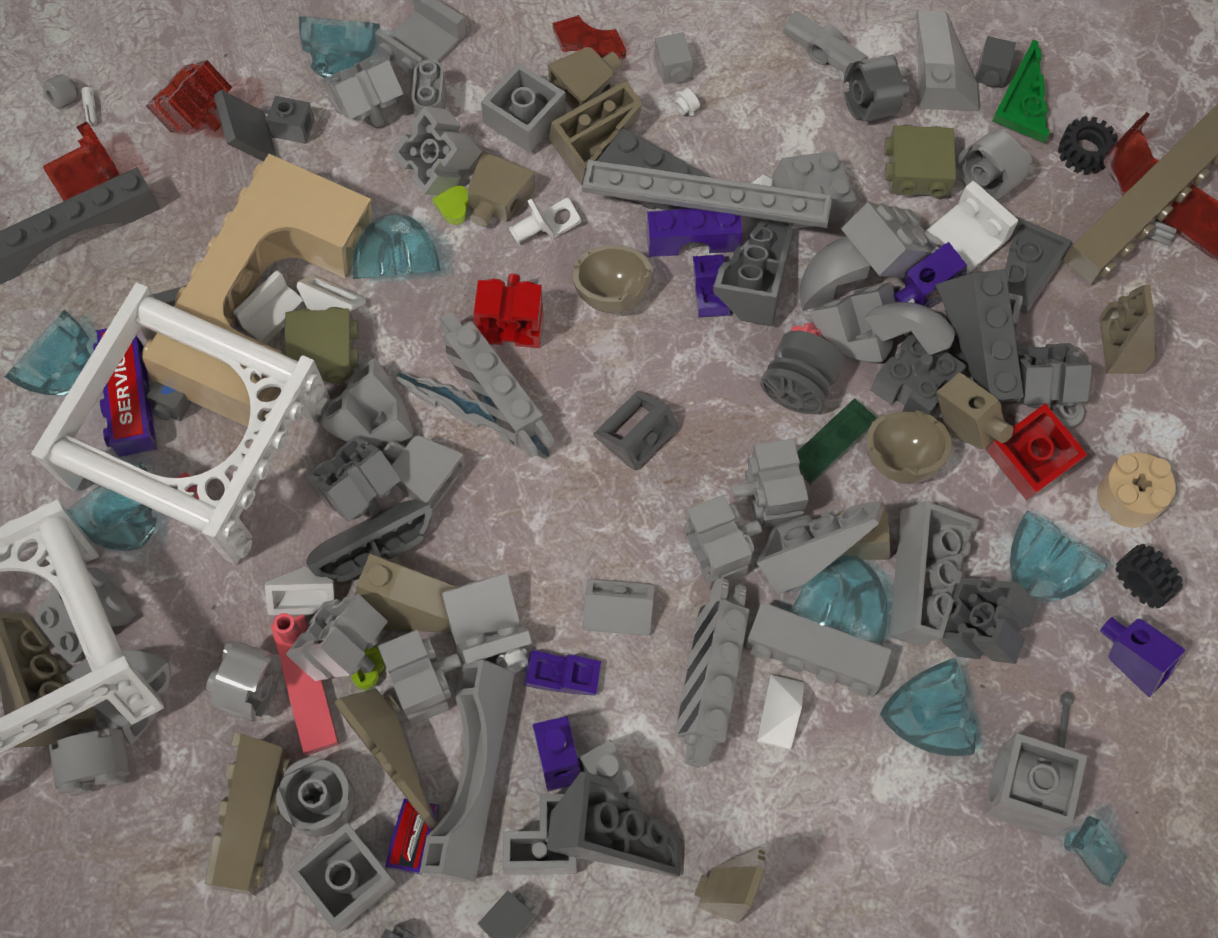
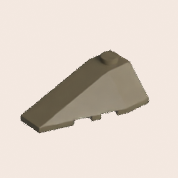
M0 613V688L4 716L71 683L66 675L69 667L62 659L58 661L47 648L49 642L26 613ZM90 707L14 746V748L49 746L95 723L97 719L95 711Z
M760 847L713 867L709 877L702 875L695 892V896L701 898L698 908L738 924L752 907L765 870L766 850Z

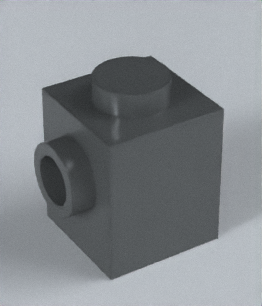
M275 96L272 106L268 107L265 113V123L269 126L272 137L303 144L307 143L315 120L310 102Z

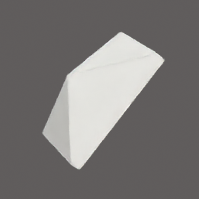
M315 275L308 276L297 282L296 287L307 309L327 310L330 307H341L343 309L349 308L352 311L366 302L365 297Z
M302 567L265 583L268 615H279L281 613L290 615L315 614L323 602L335 600L334 580L328 577H317L309 568Z
M770 675L756 742L791 750L802 709L804 682Z

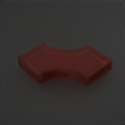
M580 15L552 23L553 32L564 52L580 51L589 47L601 58L611 52H614L619 59L626 57V49L617 29L600 30L586 24Z

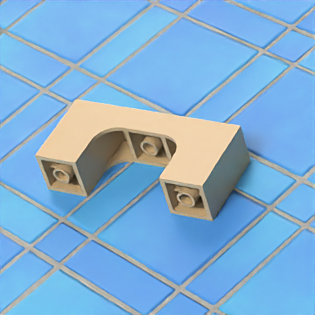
M268 154L265 161L256 166L250 185L241 190L238 204L233 212L229 211L226 214L219 235L211 238L202 262L198 261L193 267L191 280L186 287H182L178 291L174 307L282 354V351L233 329L232 325L236 319L233 314L234 310L250 296L264 271L271 264L281 259H303L345 278L372 232L371 199ZM157 333L153 340L149 339L142 351V358L153 385L155 382L175 389L184 393L187 400L248 427L251 408L249 394L243 380L230 366L160 333ZM253 374L251 381L256 384L261 379L257 374ZM267 387L259 393L258 400L261 402L273 401L281 389L278 387ZM264 410L259 416L260 421H263L268 411Z

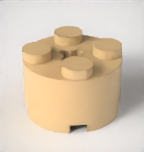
M1142 452L1120 456L1098 485L1097 498L1100 507L1113 517L1111 520L1121 526L1138 528L1149 524L1166 509L1174 498L1176 484L1171 472V465L1163 458H1157Z

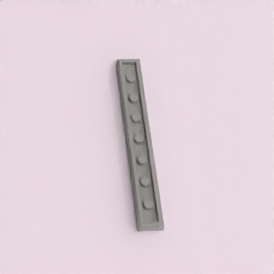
M588 160L582 190L585 193L823 228L828 226L833 195L593 160Z

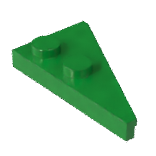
M1033 39L992 121L1045 143L1050 132L1046 127L1045 118L1047 104L1044 101V76L1040 70L1042 57L1041 49L1038 46L1039 41Z

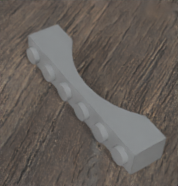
M485 660L468 664L463 662L460 668L455 698L461 713L464 729L465 754L463 771L458 790L449 810L440 823L426 837L419 872L451 882H476L484 835L487 829L486 824L490 802L493 796L495 775L500 759L501 743L506 727L507 711L512 694L515 672Z

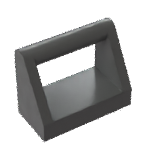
M636 391L593 434L599 442L627 466L637 470L680 427L668 405L640 391ZM640 405L649 412L622 440L610 435Z

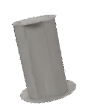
M1155 220L1152 223L1155 228L1147 237L1169 246L1177 229Z

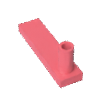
M281 613L275 617L271 628L278 655L282 659V671L303 753L307 756L338 746L339 741L323 680L314 681L286 655L300 634L308 630L306 617L304 614L292 617L290 614Z

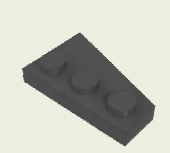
M1017 216L1016 218L1019 221L1013 232L1005 269L1009 293L1023 296L1020 312L1027 314L1070 250L1072 241Z

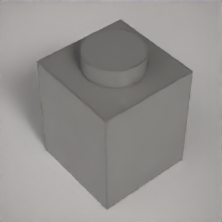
M684 33L655 38L654 57L663 84L677 83L690 79L693 59Z

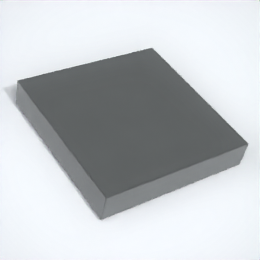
M222 89L217 92L214 97L227 144L263 162L268 154L276 156L268 125L265 123L264 111Z

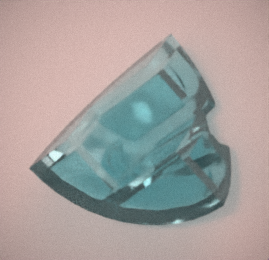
M299 16V33L302 49L304 52L311 54L312 64L310 67L317 75L323 78L353 67L354 64L369 58L377 42L375 32L380 29L379 23Z
M400 213L386 214L370 223L360 236L353 257V279L441 271L435 246L426 230L415 219Z
M64 309L4 377L17 386L35 393L67 395L91 357L86 347L89 337L81 325Z
M142 461L133 465L147 471ZM101 485L66 509L91 542L118 551H131L142 548L152 536L157 518L152 517L151 508Z
M1028 510L1016 530L1011 547L1010 571L1012 581L1019 582L1037 603L1061 600L1079 592L1091 584L1108 566L1084 544L1072 540L1063 534L1058 526Z
M843 556L833 561L803 587L792 608V612L826 627L833 626L854 637L883 643L886 635L888 606L883 585L869 564L857 556Z
M956 658L934 665L911 678L889 698L880 713V716L892 731L906 742L922 750L946 756H966L975 753L976 723L968 712L966 699L970 697V693Z

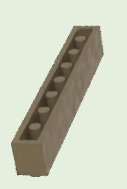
M1218 104L1071 246L1063 261L1090 284L1099 276L1106 278L1117 265L1114 261L1118 257L1125 259L1136 247L1133 242L1137 238L1143 241L1155 228L1152 223L1156 219L1162 222L1174 209L1171 205L1175 201L1180 204L1192 191L1190 186L1193 183L1198 186L1209 175L1211 171L1208 168L1211 165L1215 168L1218 167Z

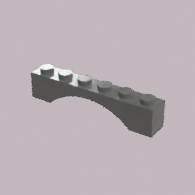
M138 167L1 230L0 285L18 277L25 267L40 253L70 235L100 225L134 222L159 210Z

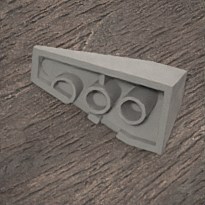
M917 10L919 109L978 111V84L947 13Z
M881 500L848 507L841 515H835L830 510L823 512L819 519L812 520L809 515H805L774 526L758 558L757 564L776 594L788 590L791 592L797 591L875 528L880 522L885 505Z

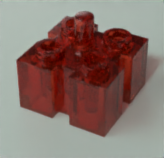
M208 60L197 62L195 65L193 63L184 65L168 81L169 84L146 104L150 112L171 133L181 130L183 132L191 129L198 130L205 124L215 132L222 124L210 111L211 107L215 110L217 109L214 95L221 89L228 93L233 87Z

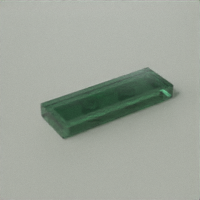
M854 398L797 451L800 462L799 470L803 478L812 485L868 432L872 422L877 417Z

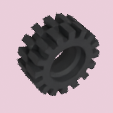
M1087 116L1082 117L1080 121L1078 118L1073 120L1072 124L1067 126L1060 140L1058 153H1061L1059 158L1061 161L1067 160L1065 166L1068 169L1072 165L1075 166L1073 172L1079 173L1080 169H1083V175H1089L1091 170L1093 174L1099 173L1100 169L1104 170L1110 163L1119 142H1116L1118 136L1117 134H1112L1114 128L1112 126L1106 128L1107 122L1104 120L1101 123H1097V117L1093 116L1090 121H1088ZM1077 141H1090L1097 146L1098 151L1085 150Z
M1145 544L1136 545L1116 564L1115 570L1119 573L1117 577L1125 582L1123 584L1124 588H1129L1132 591L1130 594L1134 598L1138 596L1139 602L1142 604L1147 602L1151 608L1156 607L1158 609L1163 607L1183 588V584H1181L1183 581L1182 577L1177 575L1179 573L1178 569L1171 567L1173 562L1169 558L1165 560L1163 553L1160 551L1155 552L1152 546L1146 547Z

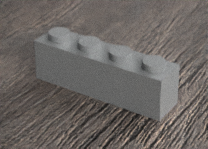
M764 602L760 604L745 646L757 658L763 660L776 659L783 662V666L795 672L808 671L816 674L815 677L821 682L827 684L840 683L848 686V690L853 694L867 697L868 694L874 696L880 688L892 652L891 649Z

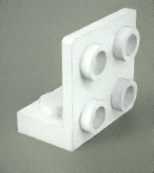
M973 180L964 188L959 203L926 231L933 234L939 241L938 248L950 242L968 265L966 273L969 274L1010 239L1019 220Z

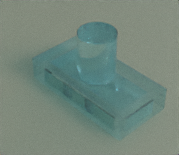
M1088 815L1079 831L1070 830L1065 836V849L1079 856L1098 883L1111 887L1127 856L1102 821Z

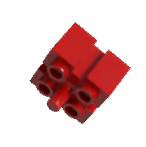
M516 273L508 275L507 286L500 279L478 280L473 312L475 326H477V329L489 344L503 345V342H513L518 347L540 348L544 319L542 285L530 281L520 282V275Z

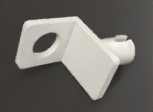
M531 198L528 200V203L532 208V214L517 224L510 226L509 230L518 244L541 230L543 232L546 231L553 240L580 224L581 218L569 198L561 200L543 212ZM562 209L568 210L570 212L569 220L564 224L555 223L556 213Z

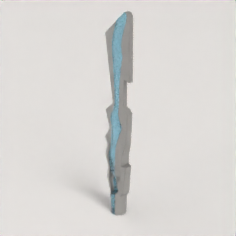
M402 371L397 374L395 382L409 388L415 396L434 407L436 405L444 407L453 416L474 427L483 424L502 433L499 439L511 444L480 400L468 399L462 390L455 391L449 384H437L430 377L417 378ZM536 434L530 437L537 447L538 455L536 456L544 460L548 459L549 452L547 447H545Z

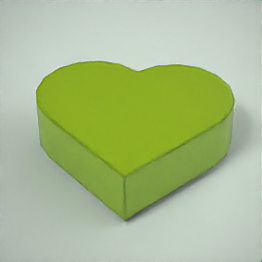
M453 186L432 199L433 205L439 213L452 225L461 224L467 218L466 208L469 206L468 189L463 186Z
M373 646L370 649L365 648L363 651L374 663V668L367 674L359 669L351 676L355 686L361 691L376 688L380 680L379 673L386 668L377 646Z

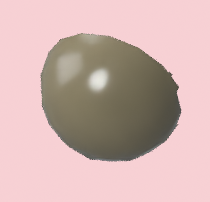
M608 244L592 248L582 254L573 265L572 279L577 293L582 300L595 310L610 314L628 311L642 300L650 286L653 268L649 259L637 249L625 245Z
M916 410L915 412L883 414L872 422L867 432V450L872 464L884 476L902 484L920 483L931 479L943 469L952 451L951 436L945 426L932 415L926 414L923 411Z

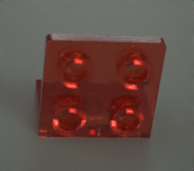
M87 121L76 126L82 137L77 140L80 147L43 166L44 171L63 201L120 175L116 165Z

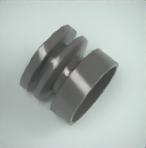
M789 331L783 335L775 351V359L770 361L767 371L764 372L761 378L760 385L770 399L779 405L802 414H816L822 410L825 400L829 396L830 386L835 383L843 367L844 359L841 352L824 338L805 331Z

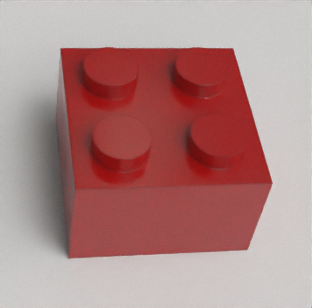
M1046 403L1013 426V434L1007 442L1000 443L994 440L986 449L1026 501L1088 455Z

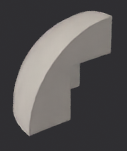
M848 237L840 238L826 245L808 264L799 289L802 311L816 308L833 300L838 285L867 278L871 265Z
M891 282L857 290L853 295L830 300L810 311L817 329L820 330L825 340L833 344L841 353L851 358L866 362H883L892 348L894 338L882 342L864 319L866 314L875 307L895 302Z
M912 302L887 303L875 307L864 317L882 342L902 334L907 338L912 332L930 355L950 348L955 336L953 326L942 315L931 308Z
M375 358L362 366L345 382L347 388L343 391L342 395L330 400L320 423L322 427L339 439L348 442L357 435L365 440L368 445L371 444L375 447L386 446L391 440L399 443L413 436L410 418L402 398L385 370Z
M121 650L123 656L129 660L158 695L167 691L169 666L165 660L143 651ZM85 660L72 668L66 675L73 682L92 671L88 661ZM108 699L91 707L111 729L122 730L124 740L131 746L151 724L158 713L156 712L131 724Z

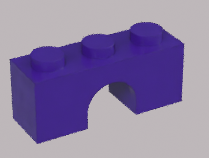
M700 209L647 211L646 235L649 257L679 255L680 248L691 242L708 244L709 254L734 252L741 245L743 233L741 215Z

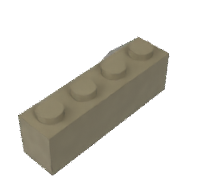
M234 732L231 745L238 746L236 761L233 764L228 763L225 778L228 779L230 793L229 797L226 796L220 801L218 820L219 825H222L223 829L222 833H215L205 884L213 889L255 896L257 887H262L266 876V865H263L266 850L270 851L274 843L275 829H271L274 816L280 814L276 801L277 789L284 777V773L292 765V759L289 758L290 754L281 746Z

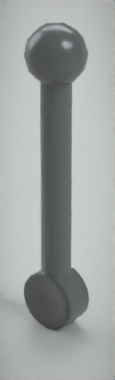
M1063 693L1060 697L1063 707L1058 746L1065 748L1069 708L1074 702V697L1070 693Z

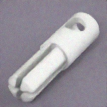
M84 87L81 89L86 122L89 126L97 125L93 89L91 87Z

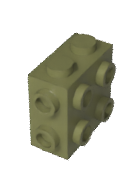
M908 124L894 125L891 136L886 137L884 142V155L889 156V163L885 165L884 180L889 181V192L904 196L913 194L930 195L932 197L950 196L956 181L954 128H943L941 126L920 127Z
M330 307L327 310L302 308L293 312H285V356L299 361L302 355L313 359L322 380L330 383H342L354 374V368L359 367L358 348H354V339H359L358 320L352 319L349 308Z

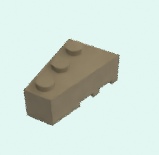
M626 80L551 122L549 140L581 186L588 160L597 161L621 129L624 128L629 131L639 119L643 103Z

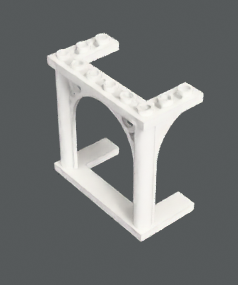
M136 282L31 455L63 486L76 491L82 479L86 478L191 527L204 535L226 561L237 565L241 558H245L252 547L251 539L253 537L239 516L243 509L247 510L252 504L255 497L254 489L260 479L264 480L267 477L272 465L271 459L276 450H281L285 445L288 437L287 430L292 421H297L302 415L304 420L315 424L318 417L323 415L325 408L330 402V396L313 359L303 355L299 361L289 358L157 300L148 287ZM160 333L224 362L243 380L250 398L249 425L237 449L217 467L192 477H162L144 471L74 439L136 335L143 346H145L149 339L153 340L156 334ZM253 374H257L261 379L256 384L251 381ZM267 387H278L281 389L279 397L273 401L261 402L258 400L259 393ZM262 411H270L266 414L265 421L259 420ZM249 441H253L250 448H246V444ZM237 467L238 469L234 471L233 478L230 481L226 474L230 468ZM212 479H218L224 484L225 492L220 500H212L207 495V484ZM192 485L198 486L197 493L199 499L194 498L196 495L194 492H186Z
M58 499L51 503L43 504L36 510L18 519L10 520L0 527V572L23 571L32 573L46 579L58 590L92 672L1 717L0 753L106 699L131 724L164 709L160 696L129 660L123 656L85 566L86 563L100 556L94 544ZM38 544L35 555L30 560L21 562V552ZM45 559L50 562L48 566H39Z

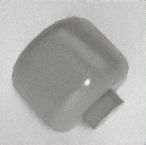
M57 75L43 84V91L47 100L56 108H62L74 102L77 98L75 82L65 75Z

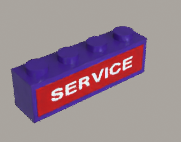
M108 328L96 330L98 343ZM137 335L104 387V399H100L101 413L107 419V428H103L104 441L107 447H112L118 457L158 449L153 412L146 397L150 391L148 371L142 358L143 346ZM98 343L93 344V350H95Z

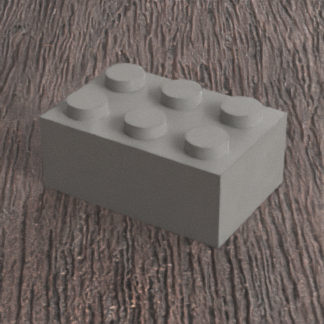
M867 202L841 228L879 276L906 278V273L909 269L939 249L937 247L939 241L928 231L925 232L918 224L920 223L919 217L908 208L901 209L897 206L891 207L883 203Z

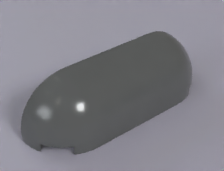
M417 499L392 506L318 545L308 555L306 564L317 577H328L337 582L350 580L362 574L369 554H377L391 559L419 544L424 539L430 518L432 519L431 507L428 502L424 503Z

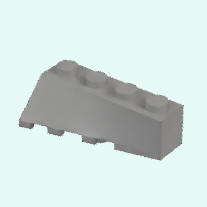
M928 501L901 510L889 637L914 645L943 638L954 602L951 596L955 585L960 583L962 572L959 570L963 557L969 554L971 543L968 541L971 532L976 530L979 520Z

